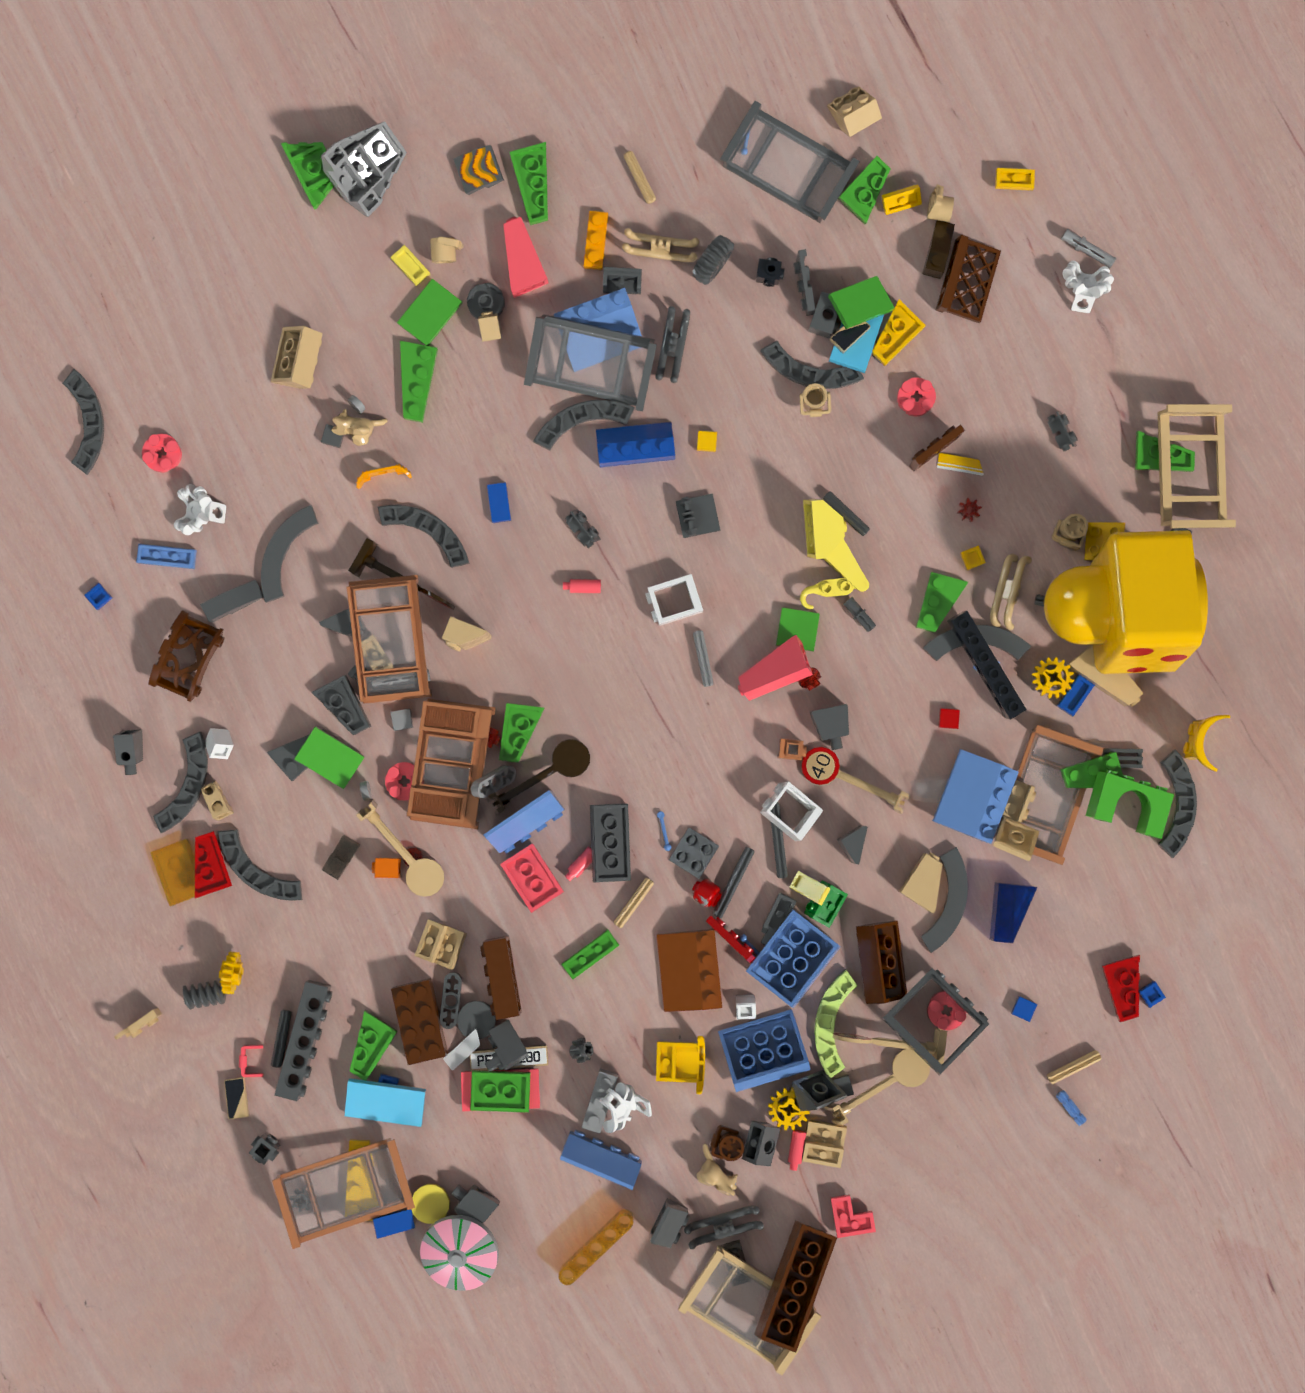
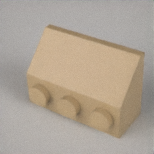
M305 326L283 327L271 382L299 389L311 388L323 333Z
M450 617L442 639L446 641L445 645L460 652L461 649L468 650L491 640L492 636L484 629Z

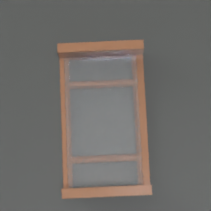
M418 575L351 581L349 586H347L360 702H363V704L432 697L428 683L417 583L419 582Z
M1037 725L1036 729L1032 730L1016 778L1020 782L1035 786L1034 791L1036 792L1033 802H1029L1027 807L1029 814L1026 820H1022L1021 824L1040 831L1033 855L1063 865L1065 860L1063 854L1086 788H1066L1060 769L1101 756L1104 748Z
M391 1138L277 1175L276 1179L272 1180L292 1249L300 1247L303 1242L406 1207L407 1210L415 1208L395 1139L391 1140Z

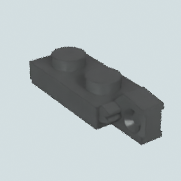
M779 892L762 926L761 932L765 933L761 941L762 944L766 945L792 912L797 902L796 900Z

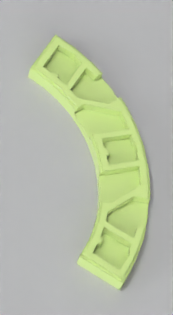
M846 969L836 977L825 991L815 1018L814 1036L816 1051L823 1069L830 1078L845 1068L838 1055L833 1038L836 1015L847 995L858 986Z

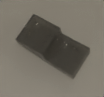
M343 835L335 850L326 861L322 871L339 880L360 847V844Z

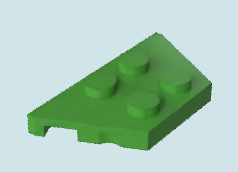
M298 142V144L281 143L314 210L317 209L334 187L323 171L321 155L326 151L323 142H313L311 144L306 142Z

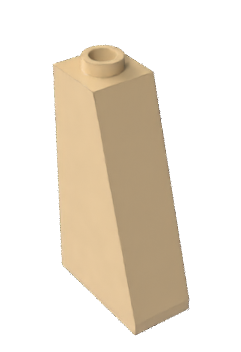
M1093 644L1066 665H1070V670L1093 683L1095 687L1124 707L1129 705L1133 707L1141 700L1139 697L1144 694L1127 673H1100L1094 663Z

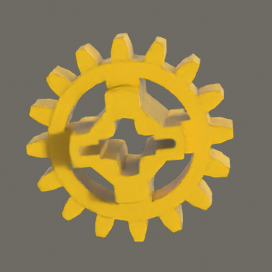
M1048 657L1046 658V663L1042 660L1039 662L1041 667H1034L1037 673H1032L1031 676L1035 677L1036 680L1031 683L1037 684L1035 691H1042L1040 696L1046 693L1048 699L1052 695L1057 699L1059 698V693L1063 696L1066 695L1065 689L1071 690V686L1068 684L1074 682L1073 679H1070L1074 672L1068 671L1071 667L1070 665L1064 666L1065 660L1059 663L1058 657H1055L1053 661ZM1047 666H1056L1053 670L1045 669ZM1061 671L1065 674V680L1061 676ZM1052 674H1055V679L1057 681L1050 682V677L1048 675L1051 676ZM1040 675L1044 679V685L1041 684ZM1053 686H1057V687H1060V688H1061V689L1055 690V691H1051V690H1050V688L1053 687Z
M230 951L226 956V960L222 961L219 978L224 994H234L236 985L239 986L241 984L244 968L240 960V952Z
M783 1087L782 1093L776 1090L777 1096L770 1097L773 1103H768V1107L772 1108V1110L768 1111V1114L774 1115L771 1121H778V1128L784 1125V1130H787L788 1126L795 1130L796 1124L802 1127L801 1120L807 1121L805 1114H810V1111H800L799 1105L794 1103L796 1095L793 1087L790 1088V1091ZM787 1096L784 1101L778 1102L781 1098ZM791 1104L793 1110L787 1113L784 1107H788ZM776 1110L782 1112L783 1120L777 1115ZM795 1115H799L798 1118H796L795 1120H792V1121H791V1119H792Z

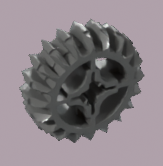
M719 235L708 245L693 269V277L698 282L707 285L715 279L734 250V244L731 240L723 235Z

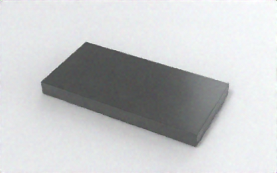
M628 804L590 805L593 882L631 881Z

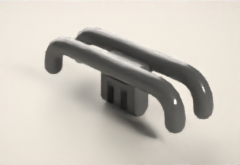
M670 306L668 308L655 378L658 381L663 379L667 356H672L675 358L670 381L677 383L690 320V310L685 309L683 311L678 337L677 333H672L675 307Z
M747 1206L686 1225L684 1228L686 1234L710 1225L714 1226L715 1231L714 1233L691 1240L689 1248L695 1249L701 1244L753 1229L762 1230L764 1224L761 1221H752L738 1226H734L732 1219L744 1215H756L760 1211L757 1206Z

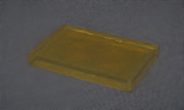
M184 839L150 852L169 906H174L194 898L195 857L189 840Z

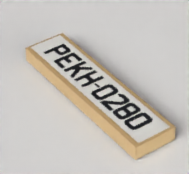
M547 1045L525 1047L529 1057L511 1068L548 1065ZM495 1049L475 1050L470 1055L471 1071L488 1070L485 1063L493 1058L492 1054L495 1053Z

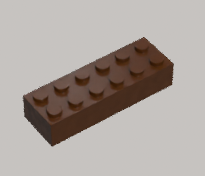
M795 1220L754 1335L763 1341L795 1353L797 1352L837 1237Z

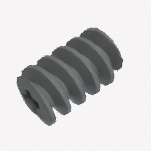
M216 980L213 983V987H211L209 982H206L205 988L199 983L198 989L195 988L194 984H191L189 991L186 985L183 986L184 1003L190 1010L194 1009L195 1006L197 1008H201L202 1005L208 1007L210 1003L215 1006L218 1002L219 1004H224L226 1001V994L223 993L222 986L218 985Z

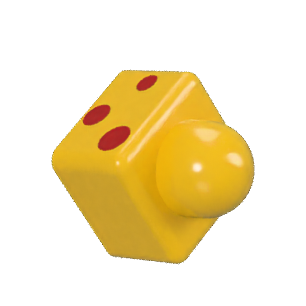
M1189 530L1119 532L1111 534L1090 566L1070 568L1059 574L1049 585L1044 598V613L1051 629L1068 642L1080 645L1093 644L1094 663L1096 669L1102 674L1175 672L1200 647L1207 624L1208 594L1206 578L1201 563L1194 558L1191 532Z

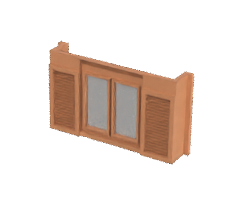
M435 699L423 701L407 816H410V820L479 829L477 815L480 798L472 795L471 786L484 773L491 717L495 715V707Z

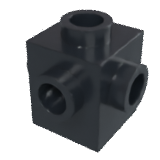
M771 257L767 259L759 258L756 282L763 283L767 287L778 285L779 279L783 280L785 268H781L782 262Z

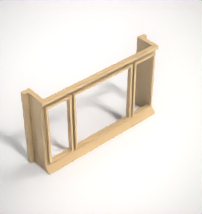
M1168 404L1165 410L1157 412L1161 526H1170V528L1236 527V520H1227L1224 415L1232 412V404ZM1169 416H1215L1216 435H1170ZM1170 441H1216L1217 496H1172ZM1172 502H1218V520H1172Z

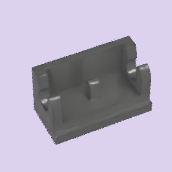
M604 267L603 293H612L625 288L627 294L641 295L642 269Z

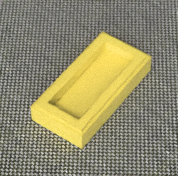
M405 245L391 256L393 262L415 286H418L430 275V272Z
M800 871L797 872L789 887L821 906L831 889Z

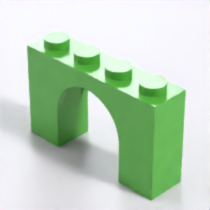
M1106 769V772H1098L1085 816L1111 823L1119 798L1124 793L1133 791L1141 802V814L1136 832L1162 839L1174 794L1168 793V789L1161 786H1156V788L1150 787L1151 783L1140 780L1139 783L1135 782V778L1123 775V777L1117 776L1118 772Z

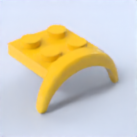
M1216 715L1203 720L1193 721L1188 728V742L1185 743L1183 748L1184 758L1190 760L1197 759L1206 768L1217 772L1218 769L1211 765L1205 756L1203 747L1204 737L1213 723L1221 719L1230 718V715Z
M698 1036V1043L657 1041L656 1081L696 1083V1094L701 1095L705 1076L704 1037Z

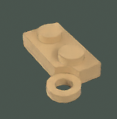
M159 1008L150 1011L135 1023L119 1032L114 1038L117 1040L123 1035H126L127 1038L130 1036L135 1038L143 1032L141 1029L144 1026L148 1025L150 1027L159 1021L157 1017L162 1015Z

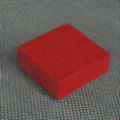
M940 708L938 728L959 729L960 710Z

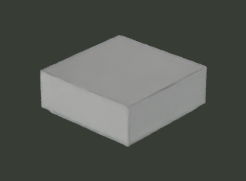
M410 709L391 712L394 731L413 728Z

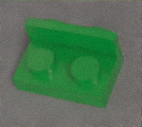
M822 880L820 883L831 888L822 906L810 900L806 905L804 914L830 928L848 894Z

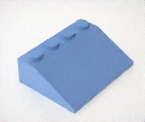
M625 288L553 314L554 317L642 336ZM558 329L562 338L564 330ZM570 331L566 352L572 368L576 372L620 356L624 343ZM629 345L628 352L639 349L641 347Z
M960 749L932 821L979 841L991 844L1019 772Z
M548 790L483 835L499 853L504 851L507 854L516 848L514 846L515 843L518 841L523 843L531 838V832L534 830L539 832L547 827L546 822L550 819L556 821L562 817V811L565 809L553 791Z
M792 910L746 972L790 1007L794 1008L841 946L796 911Z
M792 1009L718 1031L736 1092L810 1070L808 1057Z

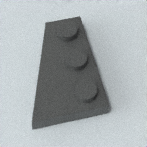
M806 249L798 250L793 267L795 274L799 276L797 288L798 292H802L803 299L800 300L802 311L806 312V316H810L815 313L812 286L808 284L810 280L809 266L804 264L807 252Z
M343 675L311 692L337 717L338 721L352 735L372 727L347 675Z
M309 735L267 752L291 781H294L308 769V767L294 758Z

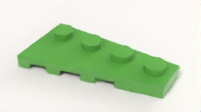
M546 142L511 151L510 156L529 224L534 225L548 221Z
M400 341L403 418L423 423L438 349L436 347Z

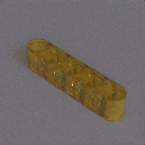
M622 1209L560 1267L559 1281L563 1285H571L631 1229L634 1219L632 1212ZM622 1216H627L630 1222L622 1224L619 1219ZM611 1229L615 1231L616 1235L610 1238L606 1236L605 1232ZM599 1243L602 1248L599 1251H594L591 1245ZM585 1257L587 1263L579 1264L577 1258ZM565 1270H570L573 1276L565 1278L562 1273Z

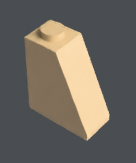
M930 852L929 855L923 853L898 892L934 914L937 905L942 864L938 862L940 858Z

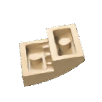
M428 919L414 956L454 970L467 933Z
M808 1119L802 1161L841 1168L847 1126Z

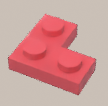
M850 1194L830 1197L837 1238L876 1232L873 1212L867 1211L853 1214Z

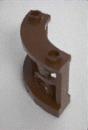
M182 610L170 628L172 631L171 635L169 634L168 636L169 639H164L158 654L161 656L158 658L159 661L153 665L148 685L153 687L158 685L187 698V701L191 702L194 697L200 695L202 691L200 685L207 666L216 649L222 646L225 637H222L224 629H217L190 617L189 613ZM188 626L197 629V631L194 633ZM204 632L213 636V639L210 643L206 644L204 641L208 637L203 636L199 639L197 637L200 633ZM180 637H183L184 641L189 638L184 644L178 643ZM192 643L197 662L179 670V661L172 651L173 649H184ZM202 649H207L205 654L203 655ZM170 660H173V661H174V664H175V669H174V671H173V666L168 667V665H167V664H168V661H170ZM179 677H181L184 685H186V680L189 679L191 681L190 690L178 685ZM164 678H174V683Z

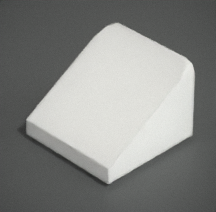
M755 995L736 996L737 1020L756 1019Z

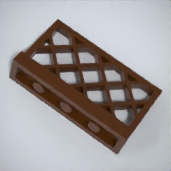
M960 235L955 239L935 311L947 312L980 323L1001 250L969 240L968 236ZM968 245L975 247L978 253L970 258L967 252ZM986 252L995 254L993 262L989 264L983 256ZM980 257L984 266L976 270L972 260ZM968 262L973 272L965 276L962 266ZM986 269L989 277L988 280L983 282L978 272ZM974 274L979 284L971 288L967 278ZM963 280L968 290L960 294L957 284ZM980 286L984 294L982 298L977 300L973 290ZM969 292L974 302L966 306L962 295ZM957 298L963 307L960 310L951 308L952 301ZM976 305L979 311L977 317L970 314L968 307Z

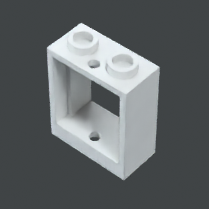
M692 574L648 587V593H645L648 604H652L654 611H651L654 623L658 622L659 626L703 612ZM685 582L693 609L662 618L654 592Z
M789 781L780 782L774 788L773 792L775 793L773 796L766 799L763 803V809L760 813L791 839L802 841L823 810ZM785 791L808 809L794 830L771 812Z

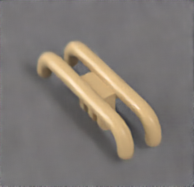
M629 228L624 231L625 236L629 239L651 243V250L631 247L628 243H624L622 249L628 254L679 262H694L697 259V254L694 252L690 255L671 253L670 246L693 248L698 246V238L685 240L635 233Z
M1010 554L1006 557L990 612V621L994 627H1000L1001 625L1000 621H998V612L1001 601L1004 599L1007 601L1003 618L1004 625L1008 630L1014 629L1011 617L1014 605L1017 603L1018 590L1021 588L1020 583L1026 564L1032 562L1031 557L1023 556L1019 560L1013 581L1007 580L1011 564L1018 561V556Z

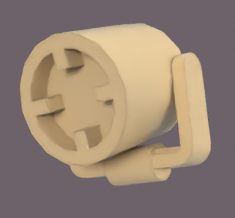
M937 184L932 191L927 209V219L950 222L954 197L943 196L944 186Z
M453 237L430 239L432 263L456 262V250H461L463 243Z
M816 383L810 384L805 388L803 394H799L800 413L802 415L822 417V414H829L831 412V394L827 392L824 386ZM827 401L828 410H822Z
M1071 514L1063 520H1058L1052 534V539L1067 548L1080 549L1088 530L1086 518L1081 514ZM1080 538V541H1079L1078 544L1073 543V541H1075V540H1077V539Z

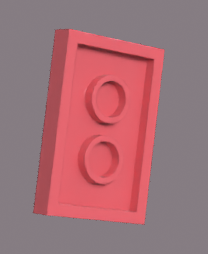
M533 843L500 864L531 913L564 892Z

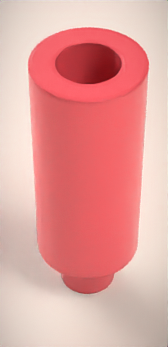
M570 579V582H563V590H570V593H601V580Z
M589 846L567 868L569 872L565 877L569 881L574 877L578 878L592 863V851Z
M792 1131L788 1155L790 1170L797 1171L798 1164L802 1163L806 1132Z

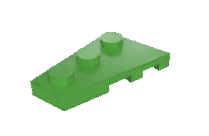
M878 156L870 162L838 197L864 224L869 219V215L891 169Z
M931 572L916 628L936 632L968 582Z
M1116 752L1060 769L1066 788H1093L1097 773L1106 772V769L1118 772L1117 776L1123 777Z
M366 1010L364 1011L362 1025L349 1070L367 1081L398 1032Z

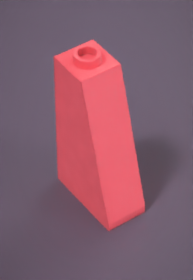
M512 217L508 219L503 225L511 292L513 298H516L548 284V279L522 218Z
M798 636L791 637L738 677L740 682L738 689L742 696L745 695L750 701L813 675L803 643Z

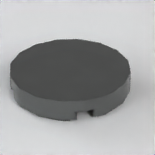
M491 283L478 284L470 290L467 297V306L470 313L476 319H478V316H482L481 313L493 311V314L497 313L499 317L505 307V299L502 291L496 285Z
M472 1001L461 1008L457 1023L459 1030L464 1036L467 1037L476 1029L479 1039H483L495 1027L496 1017L495 1015L492 1016L489 1004L484 1001Z

